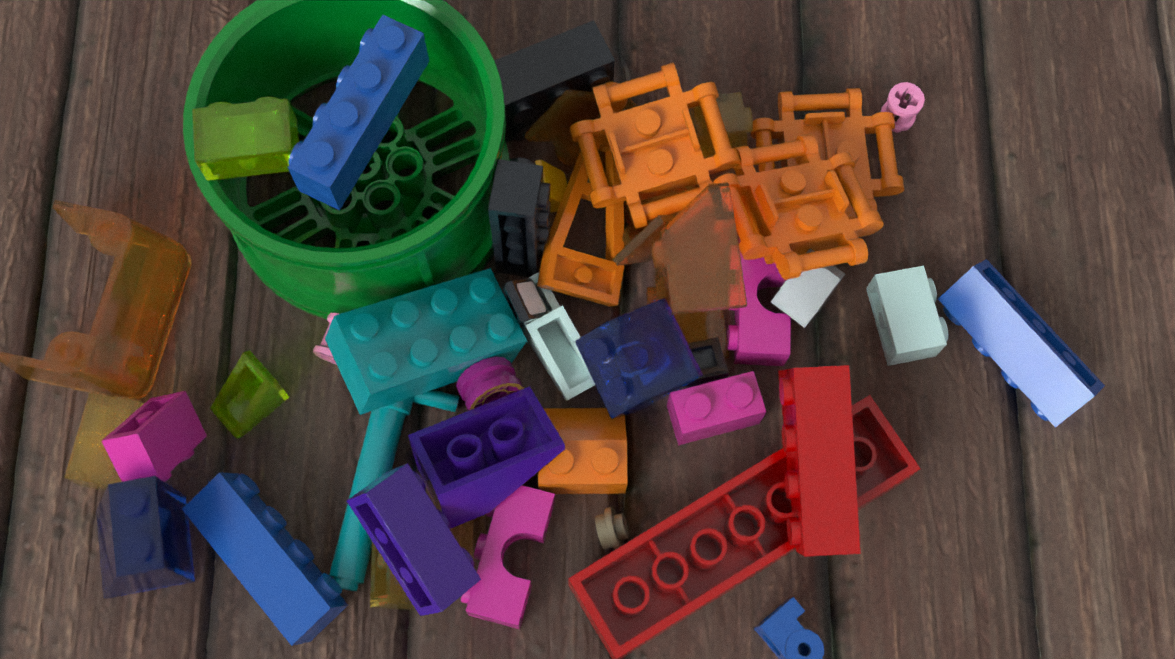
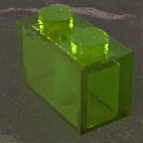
M263 97L251 103L231 104L216 102L205 108L192 109L194 160L206 180L289 171V157L294 146L299 141L297 119L288 99Z

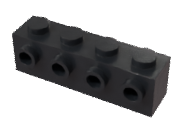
M512 158L510 161L498 159L488 211L496 272L531 277L539 271L544 245L549 240L551 218H549L551 201H549L551 184L544 183L543 166L536 165L531 160L525 158Z

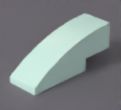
M538 272L529 278L534 281L548 313L521 329L564 399L568 401L602 382L604 378L563 305H559L551 290L537 287Z

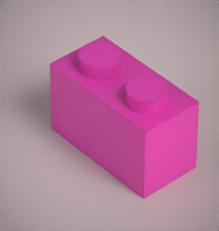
M754 371L671 392L667 402V409L678 446L758 425L767 412Z
M186 391L150 398L101 442L124 487L145 484L146 487H154L167 481L172 476L171 471L179 463L194 455L193 449L207 435Z

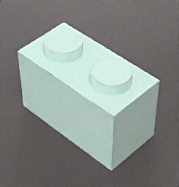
M924 266L874 275L866 290L887 365L936 357L947 345L948 327L944 318L938 316L935 306L937 300L934 281L931 278H927Z

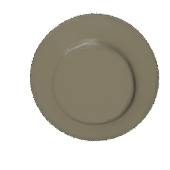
M613 507L605 508L604 513L595 516L597 534L604 550L609 548L616 550L624 545L623 540L630 538L627 521L623 513L616 514Z

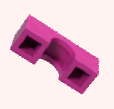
M739 238L736 246H730L728 258L729 271H735V285H729L728 310H735V324L728 325L727 350H734V364L784 366L790 356L791 317L785 313H774L765 309L758 300L757 292L767 287L781 288L786 280L781 277L776 264H766L764 257L745 260L738 247L741 242Z
M522 485L486 514V516L492 517L488 534L480 533L474 552V559L480 560L477 573L481 580L461 597V602L467 604L466 612L469 616L516 629L521 628L532 584L530 580L510 574L503 565V558L508 547L516 541L526 539L544 544L555 504V494Z

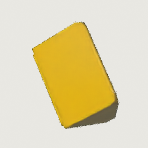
M536 160V165L543 166L544 183L551 184L549 201H551L550 213L557 212L567 187L566 176L560 169L543 160Z

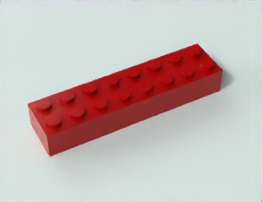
M870 395L852 405L858 510L905 482L921 469ZM783 448L568 578V586L612 659H622L796 550L795 545L789 544L787 535V519L792 517L791 499H787L785 493L784 476L785 471H788L786 452H784Z

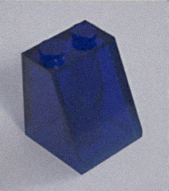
M157 476L108 484L97 507L96 518L103 598L105 599L195 582L189 520L182 510L187 505L186 496Z

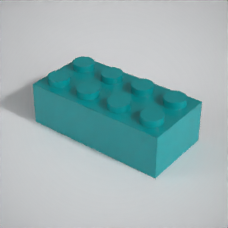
M491 268L335 315L325 337L360 415L457 382L458 378L467 368L483 359L504 357L512 363L527 342Z

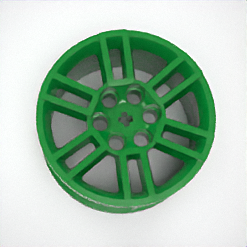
M256 0L239 12L212 40L193 73L186 95L183 113V136L187 159L195 181L213 211L227 228L231 230L239 250L255 274L277 296L309 314L327 319L330 313H345L482 271L494 256L488 208L498 159L510 161L505 142L504 94L500 75L487 45L475 28L444 0ZM382 15L424 33L429 62L417 82L424 83L447 95L453 100V107L407 130L404 129L397 114L364 169H367L369 173L361 174L346 199L351 201V203L343 210H335L333 207L300 192L297 186L254 207L248 205L246 178L253 152L286 168L289 166V157L294 146L267 133L266 131L271 124L276 123L303 140L306 139L313 127V118L291 106V103L320 86L337 81L342 69L346 65L351 66L357 57L360 42L365 32L369 28L374 29ZM473 126L476 129V133L434 152L428 151ZM476 162L470 176L456 196L433 185V180ZM403 169L414 171L412 175L406 177L397 175ZM382 201L394 202L386 210L375 209L376 205ZM308 211L306 217L279 233L273 234L268 231ZM427 211L436 213L429 220L424 218ZM327 234L336 239L335 248L310 246V244Z

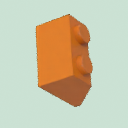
M543 408L562 438L565 450L538 471L539 490L553 494H626L628 476L624 408Z

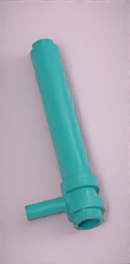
M431 390L371 411L349 498L387 471L392 470L405 416L410 415L413 402L455 412L459 396ZM347 504L329 575L337 581L341 589L357 592L358 585L364 583L373 542L349 504Z

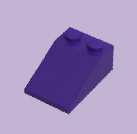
M530 386L408 435L418 470L437 509L447 517L450 529L492 511L565 450L562 438Z

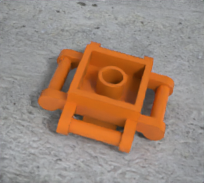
M669 63L661 66V71L609 87H605V84L592 87L601 118L576 122L570 126L569 130L573 141L578 142L593 191L589 196L594 208H603L626 201L635 229L648 226L647 221L702 204H704L705 208L718 204L715 188L709 175L731 169L739 165L741 161L737 149H732L716 101L719 93L715 82L702 83L692 90L682 92L674 63ZM664 87L667 88L669 97L613 114L612 103ZM697 106L701 107L716 153L714 156L705 159L688 110ZM606 135L620 179V185L614 187L608 185L594 139L599 136ZM694 184L698 185L696 189L642 205L641 203L642 200Z
M847 88L845 93L793 95L792 91L779 92V121H774L770 118H758L750 123L751 137L756 139V148L772 145V139H778L780 144L795 141L797 136L812 134L817 140L818 155L821 160L830 159L841 152H849L855 163L853 171L873 211H877L874 197L893 196L904 191L903 177L898 175L892 130L895 128L894 114L891 112H879L872 116H862V93L860 88ZM846 110V117L845 112L808 113L804 119H794V111ZM865 134H876L882 176L880 179H871ZM798 157L781 160V168L801 164ZM774 162L758 164L759 172L775 169ZM849 202L845 211L850 220L857 217Z
M812 134L797 136L795 141L750 149L747 145L734 147V149H737L741 161L739 165L733 167L736 175L733 173L721 175L714 180L713 185L717 197L723 199L741 242L738 247L745 260L764 257L766 264H776L784 280L798 278L801 272L843 263L854 266L867 262L868 248L865 241L859 237L878 232L884 226L879 212L873 211L853 171L855 163L849 152H841L830 159L821 160L818 155L817 140ZM798 157L801 163L800 165L757 173L753 166ZM849 202L857 218L849 220L845 210ZM810 248L815 251L807 253Z

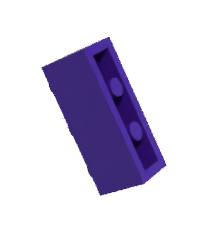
M408 463L387 471L346 500L420 616L444 611L481 580L474 569V561L471 555L464 548L460 547L450 531V523L447 517L440 510L436 509L426 493L423 479L410 468Z

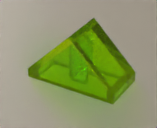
M248 350L241 355L210 409L232 435L238 439L243 437L287 400L289 395L255 355Z

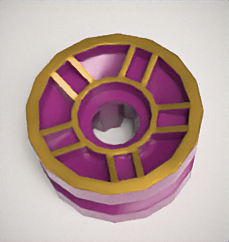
M491 357L474 363L461 374L456 385L462 400L466 401L465 405L468 411L524 389L520 379L516 377L511 362L504 357Z

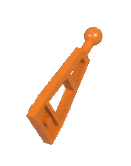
M607 82V83H604V84H605V87H609V86L616 85V84H619V83H617V82ZM628 99L612 103L613 114L623 111ZM606 135L594 138L598 151L605 152V175L608 185L611 187L620 185V179ZM580 151L550 229L548 243L544 245L537 287L609 307L616 306L619 301L624 271V201L606 207V259L563 247L580 199L591 201L589 195L593 192L591 184L587 182L588 174Z

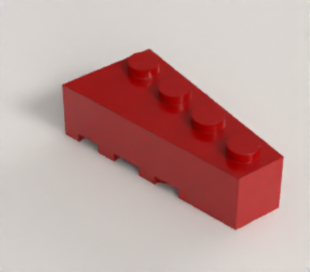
M849 365L780 370L778 374L779 395L783 415L782 444L784 452H786L788 471H785L784 484L786 497L791 499L792 517L787 519L789 544L795 545L796 552L804 557L861 554Z

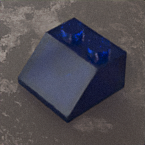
M660 299L607 321L575 341L611 419L636 413L703 376L666 299Z

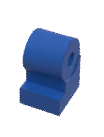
M794 597L785 600L753 628L779 659H823L824 645L820 637L815 632L804 629L797 621V618L805 610Z

